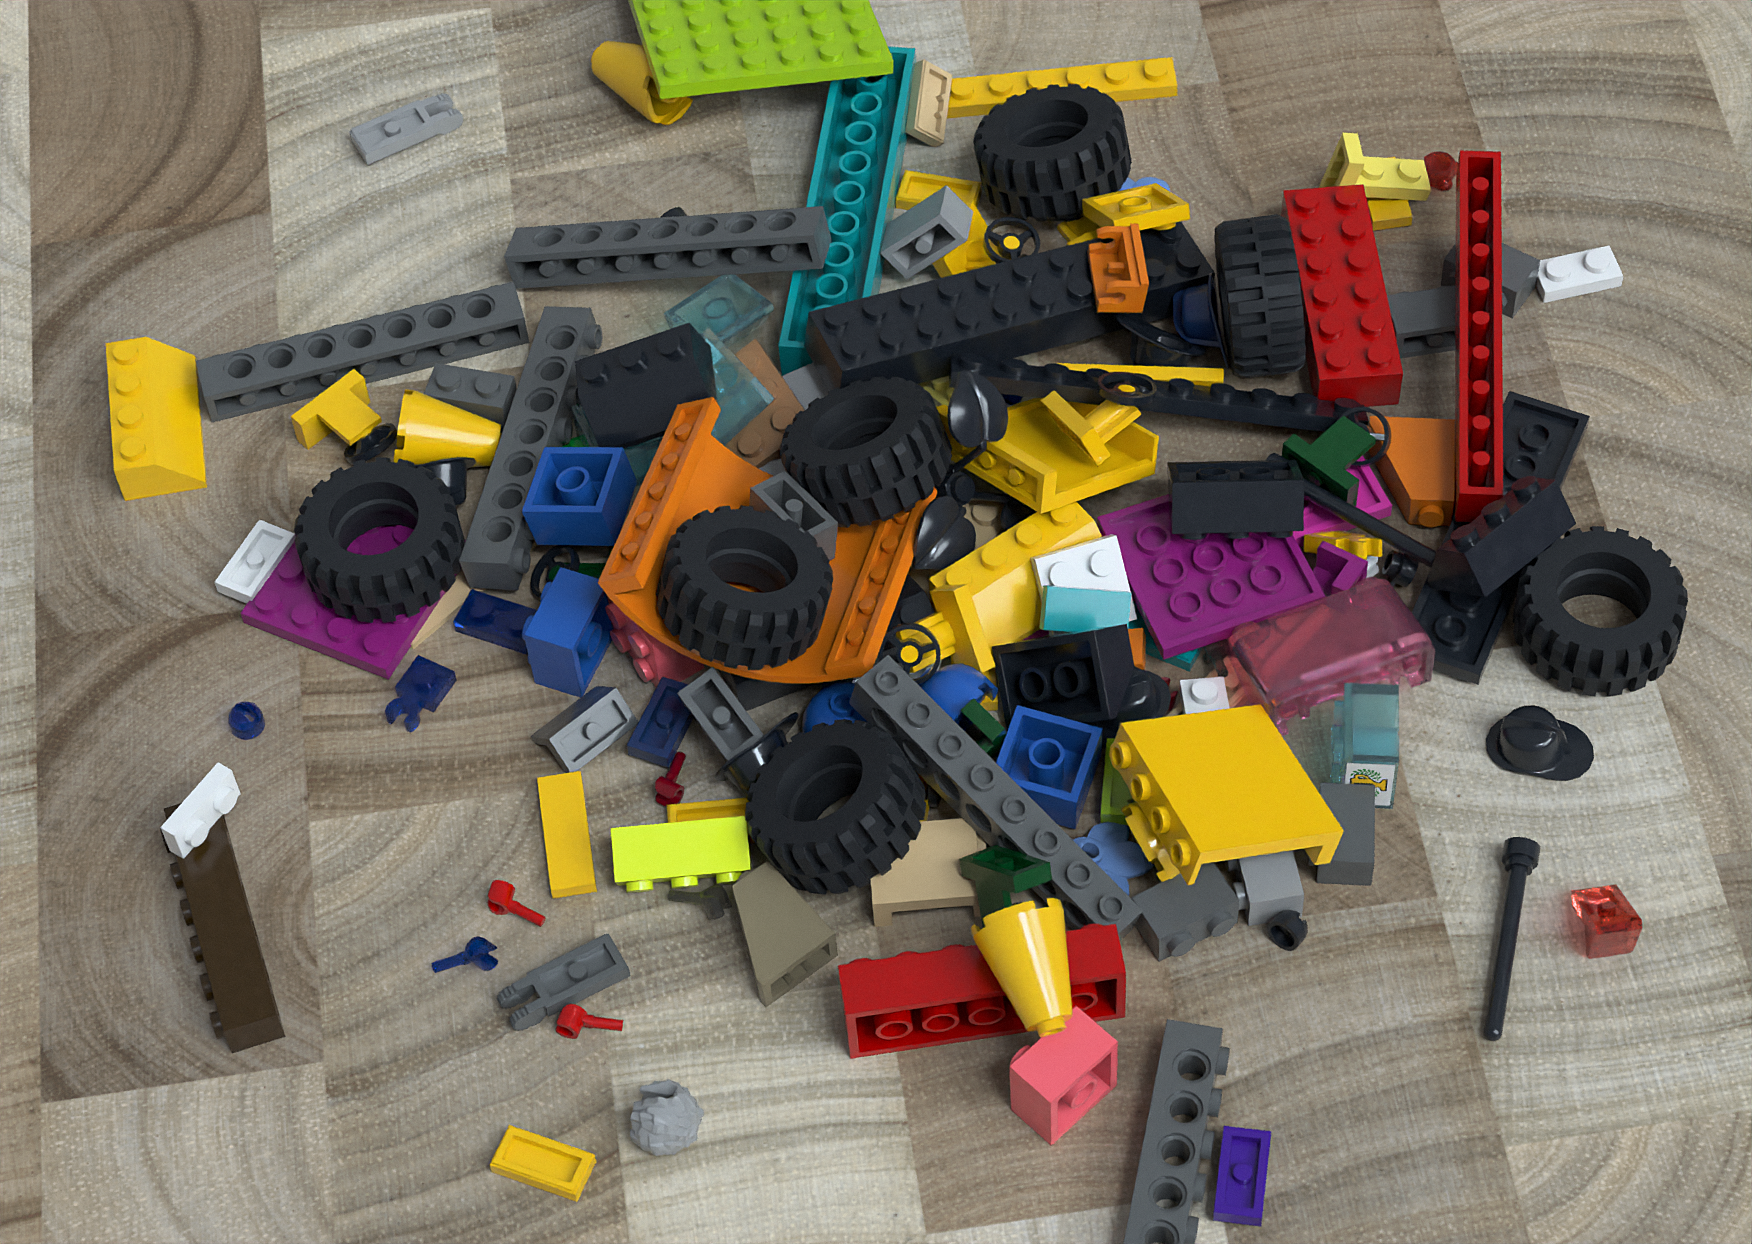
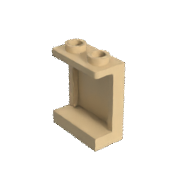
M963 818L921 821V830L917 839L909 842V851L902 860L897 858L891 864L892 869L883 876L879 873L870 879L874 926H892V912L973 906L974 917H981L975 880L962 876L959 859L986 849V841L979 834H976V831Z

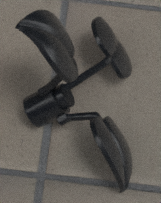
M963 370L957 373V382L949 401L947 418L952 437L964 447L976 448L955 464H950L940 486L935 485L938 491L936 498L926 507L916 533L913 549L914 557L912 560V568L944 570L974 551L976 532L973 524L964 518L967 510L963 507L970 500L1005 503L1000 521L1006 531L1037 512L1009 494L976 492L973 480L967 474L960 472V469L986 451L987 441L1001 440L1006 433L1008 425L1006 402L999 390L986 378L970 371Z

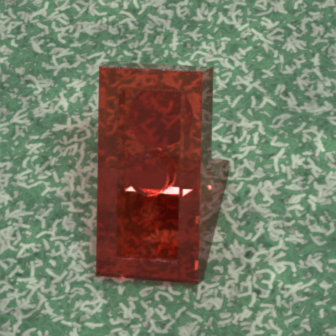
M1617 884L1571 891L1572 908L1585 926L1586 955L1588 959L1628 954L1634 950L1642 931V919Z

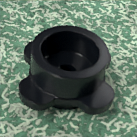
M1391 550L1385 559L1382 573L1388 576L1385 589L1392 590L1395 583L1403 587L1409 586L1416 574L1419 561L1401 551Z

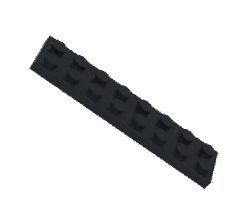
M1509 391L1503 404V496L1512 490L1511 487L1517 480L1526 476L1557 480L1560 489H1562L1587 430L1590 416ZM1454 515L1442 545L1451 539L1450 535L1453 531L1471 522H1455ZM1524 567L1487 597L1433 589L1430 587L1427 577L1398 642L1395 657L1479 685L1516 598L1519 578Z

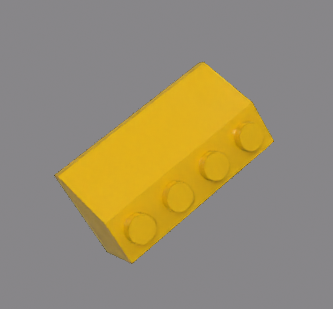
M149 337L105 343L113 466L124 500L129 501L207 488L199 382L195 355Z
M1077 502L1042 514L1036 512L929 578V592L942 585H968L992 658H994L992 646L1023 640L1040 629L1042 603L1030 558L1102 537L1093 518ZM930 594V603L934 611L937 612Z

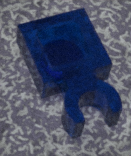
M418 655L395 686L397 697L400 698L392 700L385 709L387 722L392 724L399 715L409 714L405 718L404 724L406 731L413 732L420 724L421 718L419 713L424 708L434 713L457 681L455 672Z

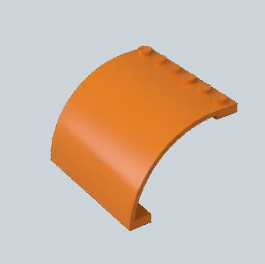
M714 397L678 404L599 578L598 584L626 616L654 638L689 658L721 671L746 678L790 684L820 683L862 677L875 664L914 557V542L921 517L929 503L936 498L938 491L935 486L933 493L925 500L920 499L915 503V507L907 512L902 510L894 514V518L886 521L881 519L872 521L871 525L859 527L857 524H851L849 528L838 527L835 558L829 561L834 579L832 592L818 638L811 647L806 649L804 654L792 661L788 659L787 663L771 668L769 664L764 665L761 670H748L747 666L738 665L736 669L725 667V662L715 659L710 662L701 658L699 651L695 649L689 651L680 643L679 635L673 636L664 624L665 619H662L658 611L657 586L669 540L683 522L692 519L693 516L705 510L713 513L714 509L721 506H730L731 509H739L741 505L749 506L750 488L773 477V475L743 460L711 435L721 411ZM726 582L741 590L765 593L756 587L744 583Z

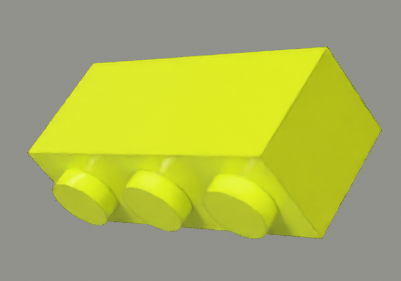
M745 816L611 828L615 883L618 886L626 885L627 893L652 891L653 883L671 881L672 889L697 887L698 879L716 877V884L719 885L735 884L745 871H749L752 868L750 836Z

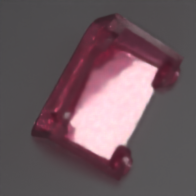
M1377 577L1365 578L1359 581L1353 588L1258 623L1253 621L1242 623L1232 631V636L1227 642V655L1250 704H1261L1282 736L1289 733L1286 723L1296 714H1299L1301 720L1310 717V707L1388 679L1391 686L1400 684L1401 677H1405L1410 688L1430 682L1435 658V649L1423 627L1389 581L1377 579Z

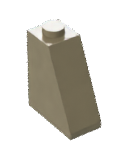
M766 861L756 869L751 868V870L745 871L737 879L736 883L732 885L735 909L760 1002L765 1007L772 1004L838 956L835 932L769 861Z

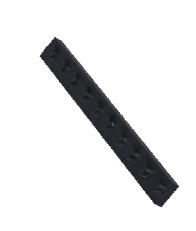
M972 353L963 354L961 357L951 356L950 388H955L958 371L966 370L986 378L1001 394L1045 398L1055 390L1068 402L1100 405L1107 400L1097 392L1098 378L1103 374L1109 373L1103 369L1091 368L1086 370V372L1069 370L1068 367L1056 363L1046 364L1042 367L1028 365L1025 361L1008 358L1000 362L986 360L983 356ZM1135 373L1152 380L1157 386L1154 401L1145 405L1135 406L1138 410L1325 432L1346 411L1355 407H1365L1349 398H1337L1335 401L1320 400L1316 396L1307 393H1296L1294 396L1278 395L1276 392L1266 388L1244 391L1236 390L1233 386L1224 383H1214L1210 387L1194 385L1193 382L1182 378H1173L1168 382L1153 380L1148 375ZM1124 381L1108 382L1104 384V387L1112 389L1116 384L1124 383ZM1130 383L1137 386L1139 392L1144 394L1150 393L1147 388L1139 384ZM1366 412L1356 414L1359 422L1366 425L1369 424Z

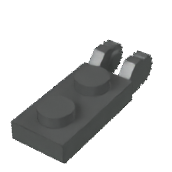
M604 934L527 972L526 977L502 989L497 995V1000L502 1008L511 1009L518 1004L528 1001L535 992L538 999L524 1005L523 1008L515 1010L511 1014L512 1016L509 1017V1022L515 1031H523L530 1026L540 1023L546 1015L549 1017L561 1011L568 1004H575L630 977V970L610 935Z

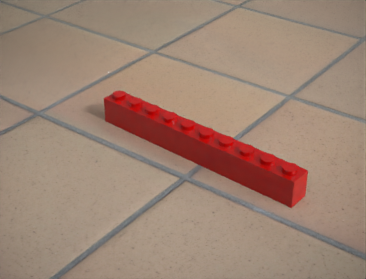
M1460 150L1456 175L1455 522H1472L1481 515L1483 507L1503 497L1501 152Z

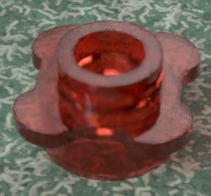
M1436 151L1426 155L1424 163L1430 186L1437 188L1439 191L1450 190L1453 185L1452 180L1457 175L1458 162L1446 152Z

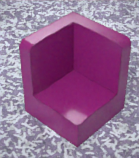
M1322 541L1317 548L1316 567L1313 569V573L1326 596L1325 606L1323 607L1345 617L1366 586L1368 561L1326 541Z

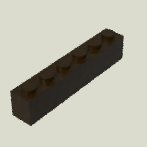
M182 803L164 808L166 820ZM223 814L209 829L204 842L194 847L184 859L176 855L178 862L171 863L170 868L177 889L185 888L187 898L180 900V906L186 925L194 924L197 932L196 936L189 937L197 964L205 962L207 973L201 974L199 977L206 1000L214 999L217 1011L209 1013L216 1038L218 1040L225 1037L231 1052L236 1053L286 1036ZM161 830L166 850L168 853H171Z

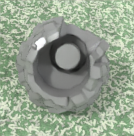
M669 1079L666 1081H653L652 1084L640 1087V1092L643 1094L642 1101L634 1102L630 1118L632 1121V1129L630 1130L632 1142L639 1145L642 1150L652 1152L653 1155L658 1156L665 1154L675 1155L684 1147H689L692 1142L697 1141V1132L701 1118L704 1115V1110L699 1107L696 1099L691 1096L687 1087H682L678 1082Z

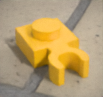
M1339 530L1304 534V552L1317 554L1318 546L1322 541H1326L1364 560L1367 559V556L1382 557V539L1365 537L1363 534Z

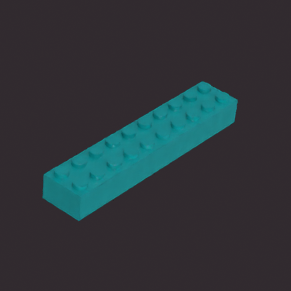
M888 46L894 60L893 74L831 80L806 207L823 206L832 240L823 269L793 270L778 345L782 376L813 363L804 347L808 312L879 294L885 257L880 254L886 226L893 219L895 199L908 133L905 130L914 64L916 63V48Z

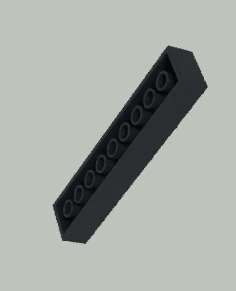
M1181 221L1176 222L1175 227L1167 230H1156L1153 228L1140 230L1149 287L1143 312L1126 314L1147 323L1173 316V297L1175 293L1208 283L1210 272L1215 277L1214 270ZM1096 238L808 312L804 347L830 391L837 387L842 389L850 386V382L858 380L866 382L871 381L872 377L882 376L886 380H890L892 377H900L906 381L911 380L919 384L949 376L951 356L961 357L963 354L972 353L981 355L986 360L1002 362L1008 358H1017L1126 329L1115 319V312H1097L1087 254L1089 244L1098 242L1110 243L1114 239Z

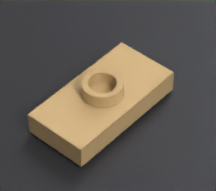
M923 59L914 64L905 132L935 148L944 143L952 74Z

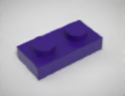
M1231 1126L1223 1127L1213 1221L1261 1226L1271 1131Z

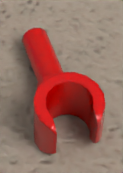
M494 880L491 883L487 904L492 913L505 915L510 912L540 927L544 924L545 916L513 900L515 887L512 884L503 880Z
M576 1004L566 1005L561 1010L556 1021V1032L569 1039H576L582 1026L591 1029L599 1028L622 1031L623 1020L587 1014L582 1007Z

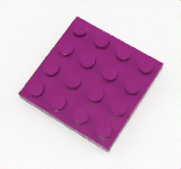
M1169 494L1097 517V527L1102 537L1110 534L1117 536L1132 598L1163 660L1325 606L1326 596L1293 535L1285 538H1274L1267 536V532H1249V537L1232 539L1224 537L1223 533H1206V537L1202 539H1183L1180 537V534H1172Z
M401 525L376 527L358 536L349 545L347 551L360 555H376L388 552L406 541L414 530ZM294 541L252 601L249 600L240 614L243 622L247 625L389 680L441 598L430 607L427 604L420 607L419 614L409 618L406 613L396 616V621L383 623L382 618L373 619V623L360 622L357 620L356 615H352L351 619L336 614L334 607L332 609L325 607L318 600L316 593L312 592ZM443 590L439 593L441 598L445 594Z

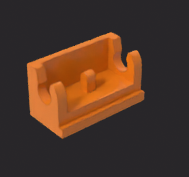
M1130 223V226H1104L1096 230L1097 238H1112L1114 240L1110 243L1098 242L1089 244L1087 250L1097 312L1142 313L1149 280L1139 224Z

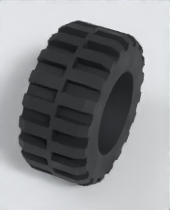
M1059 84L1048 85L1044 89L1037 90L1036 87L1026 90V93L1020 96L1015 94L1007 98L1004 104L994 106L990 110L989 116L985 115L980 121L974 134V151L986 198L1001 212L1007 215L1012 213L1019 219L1026 220L1028 217H1033L1036 221H1047V218L1057 217L1059 220L1069 218V214L1077 212L1082 214V199L1119 191L1131 170L1132 160L1123 112L1110 96L1089 86L1084 89L1079 84H1069L1067 87H1060Z
M1275 214L1223 221L1214 230L1221 315L1232 374L1245 379L1297 372L1305 363V328L1297 260L1288 220Z
M883 376L872 377L871 381L862 382V380L850 382V386L842 389L837 387L828 391L827 396L821 399L816 398L808 404V408L805 411H799L795 415L792 425L787 426L780 445V456L785 471L838 522V527L849 528L851 524H857L859 527L871 525L872 521L880 519L886 521L894 518L893 515L902 510L907 512L914 508L917 501L920 499L925 500L933 493L935 485L940 486L952 459V447L933 397L922 386L900 377H892L890 380H886Z
M376 457V462L366 463L364 459L352 462L353 467L343 470L340 467L331 472V478L328 481L321 480L311 490L313 497L307 496L299 508L301 515H298L295 519L294 525L296 549L307 582L312 592L316 593L318 600L327 608L332 609L334 607L335 613L349 619H351L352 615H356L358 621L373 623V619L382 618L383 623L396 621V616L405 613L409 618L419 614L420 607L426 604L430 607L441 598L439 593L442 590L447 592L456 581L455 574H458L462 569L459 560L465 545L453 497L450 496L446 484L441 479L435 478L434 472L423 466H419L416 469L414 462L399 459L395 463L391 462L388 457ZM401 525L414 530L406 541L388 552L376 555H360L347 551L349 545L358 536L376 527Z
M742 505L739 509H731L730 506L717 507L713 513L705 510L693 516L692 519L683 522L669 540L656 592L658 611L662 619H665L664 624L673 636L679 635V641L689 651L692 649L699 651L700 657L710 662L713 659L725 662V667L734 669L738 665L747 666L748 670H761L764 665L768 664L771 668L781 666L787 663L788 659L792 661L804 654L806 649L811 647L818 638L834 580L829 559L822 546L817 547L816 539L808 531L803 533L799 530L798 523L789 518L786 521L777 517L775 512L766 509L764 513L754 511L751 506ZM726 582L744 583L756 587L765 593L741 590Z
M1592 526L1590 531L1582 532L1580 528L1565 532L1564 538L1561 539L1559 537L1527 563V566L1522 569L1519 578L1512 620L1514 623L1513 633L1516 643L1522 646L1521 654L1530 665L1536 663V672L1546 680H1549L1551 677L1557 680L1558 687L1571 691L1572 687L1583 690L1582 695L1596 696V692H1606L1607 697L1622 695L1625 688H1628L1630 692H1634L1646 687L1647 679L1649 681L1658 679L1665 672V667L1672 663L1677 653L1687 614V589L1683 586L1684 579L1676 566L1670 567L1672 559L1663 550L1655 551L1652 549L1653 543L1640 536L1638 539L1630 537L1627 530L1617 528L1616 532L1604 531V526ZM1582 595L1606 596L1625 605L1632 611L1637 620L1616 628L1594 627L1574 618L1566 611L1562 604L1571 598Z
M840 719L834 720L833 725L823 722L812 726V731L805 734L799 732L790 738L792 741L783 748L779 746L771 753L772 759L768 764L763 763L756 773L757 782L751 783L747 796L749 802L746 803L745 820L748 823L747 829L751 838L771 865L775 867L792 887L798 890H807L809 893L826 895L827 890H830L833 894L848 892V887L855 885L861 888L870 884L872 877L879 873L883 876L892 869L891 864L897 858L902 860L909 851V842L917 839L921 830L919 820H924L926 802L924 801L926 792L919 775L890 734L883 728L874 726L872 723L855 720L852 723L851 720ZM853 794L849 801L840 809L824 818L818 819L834 802Z

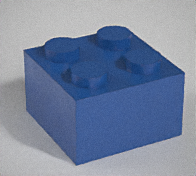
M544 447L522 509V514L537 545H615L637 483L623 447Z
M560 567L553 582L549 581L544 586L541 594V604L535 615H530L527 618L522 631V638L526 642L528 651V664L531 665L535 684L580 698L584 695L612 642L610 631L614 629L605 610V607L609 605L608 597L598 584V578Z
M1017 705L996 763L1056 824L1076 829L1102 755L1103 728Z

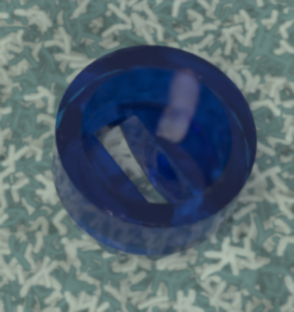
M239 702L229 712L228 723L233 735L239 739H253L259 736L265 728L263 713L253 702ZM244 715H249V716H251V717H253V718H255V719L251 722V721H250L246 716H244Z

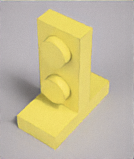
M1342 133L1319 185L1320 188L1364 184L1366 197L1426 201L1431 192L1424 160L1363 156L1357 133Z

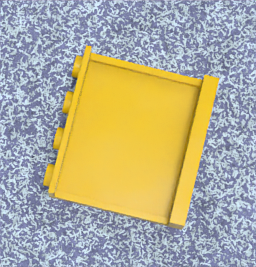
M1033 398L1008 406V425L1004 437L998 441H987L986 451L964 466L965 469L1042 514L1154 475L1159 436L1135 422H1131L1104 444L1111 456L1097 466L1058 428L1041 402L1043 398ZM1066 401L1083 418L1099 406ZM943 404L937 406V410L952 447L951 460L958 462L976 447H964L952 437L948 427V406Z
M1261 704L1120 723L1114 743L1110 747L1109 757L1111 763L1119 771L1130 790L1132 798L1139 804L1149 821L1152 831L1161 840L1172 864L1178 868L1187 885L1194 884L1201 865L1205 863L1303 848L1314 865L1331 862L1344 830Z

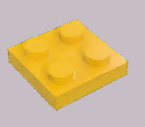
M1157 183L1082 199L1083 215L1100 227L1130 226V223L1139 224V230L1149 228L1167 230L1175 227L1176 222L1190 219L1189 203Z

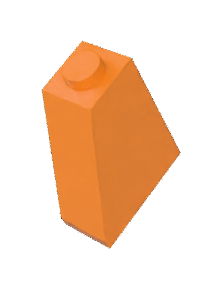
M1370 416L1369 427L1373 430V433L1385 434L1384 427L1377 416ZM1384 416L1391 428V443L1384 457L1375 464L1408 524L1423 525L1425 527L1450 526L1455 502V419ZM1376 441V444L1368 450L1371 457L1379 452L1384 441Z

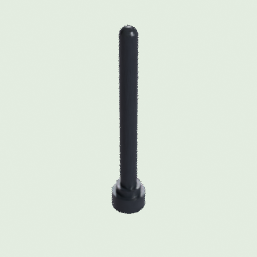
M1272 453L1266 458V460H1288L1277 453ZM1304 479L1305 499L1375 538L1382 539L1384 543L1432 568L1436 554L1435 550Z
M1525 837L1508 838L1503 846L1501 860L1505 865V870L1508 872V880L1483 1030L1485 1038L1489 1041H1497L1502 1036L1526 878L1538 866L1540 845L1534 840Z

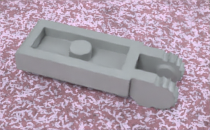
M441 93L422 101H414L352 128L349 133L353 144L366 164L369 165L438 135L437 133L446 135L452 130L459 128L462 122H464V118L459 110L452 108L453 101L446 93Z

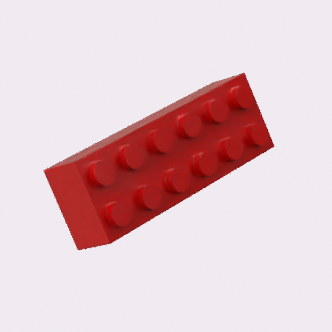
M1364 184L1283 190L1281 216L1288 220L1295 248L1304 316L1305 355L1313 395L1320 400L1335 401L1337 398H1349L1365 407L1399 404L1403 369Z
M1088 924L1078 930L1066 931L1072 1009L1077 1006L1095 1022L1125 1018L1126 969L1116 924L1104 926L1101 924ZM953 944L937 951L924 953L906 951L897 954L895 957L877 960L859 958L848 964L838 965L850 1059L1032 1032L1027 1031L977 945L964 946Z

